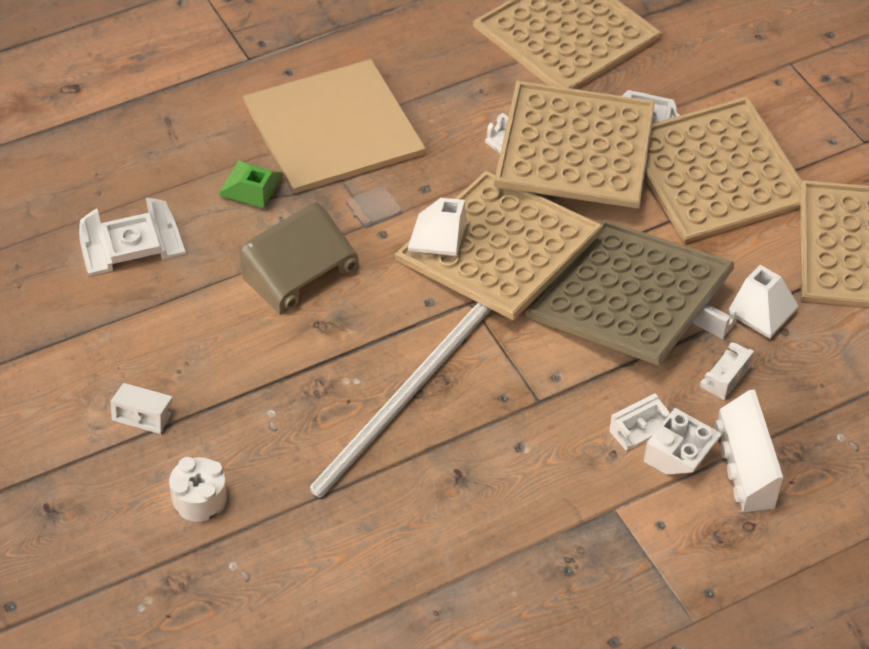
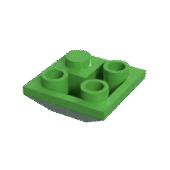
M238 160L219 194L226 198L265 208L281 180L283 172Z

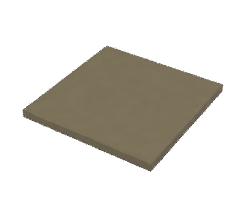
M603 220L600 223L603 225V232L536 298L525 311L526 318L659 366L734 270V262Z

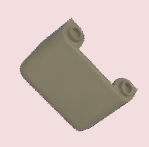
M312 203L249 240L241 250L243 280L279 314H282L297 305L300 288L327 271L336 267L342 274L352 272L358 266V255L328 212L319 203Z

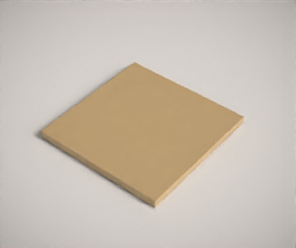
M509 0L473 21L474 28L547 85L577 90L662 38V32L618 0Z
M371 59L243 96L245 106L280 171L283 172V176L293 194L426 154V148Z
M516 81L494 187L639 209L655 101Z
M747 96L652 124L644 177L684 244L800 209L801 178Z
M485 171L455 198L465 200L467 224L457 256L408 251L409 240L395 253V260L514 320L603 232V225L535 193L494 187L495 175Z
M801 180V302L869 308V186Z

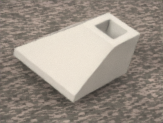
M440 198L419 213L408 245V251L457 256L467 224L465 200Z
M759 265L743 283L728 310V314L730 315L731 309L737 311L736 319L770 339L798 310L799 305L782 277Z
M674 408L648 440L644 462L666 475L693 472L721 437V433Z

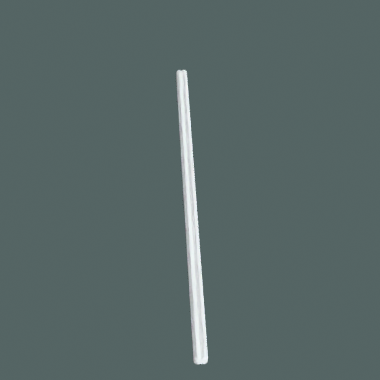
M478 302L313 482L310 486L313 495L318 498L325 495L492 309Z

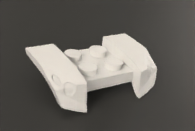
M146 198L148 213L104 223L100 222L98 209L80 220L79 237L88 276L113 271L112 264L159 253L162 260L186 255L177 224L167 202Z

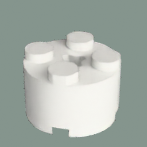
M182 458L173 469L169 478L172 504L179 512V515L186 520L193 522L209 520V516L215 513L218 515L222 512L227 503L226 482L222 466L219 462L207 458Z

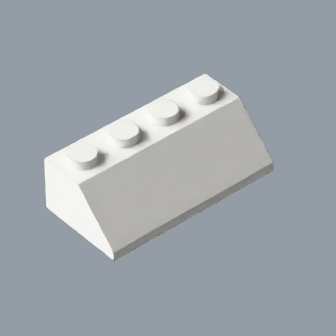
M754 389L747 391L722 407L719 411L718 420L714 421V429L721 433L720 449L722 457L726 458L728 462V478L733 480L735 485L734 497L736 502H740L743 512L775 509L783 480L779 462Z

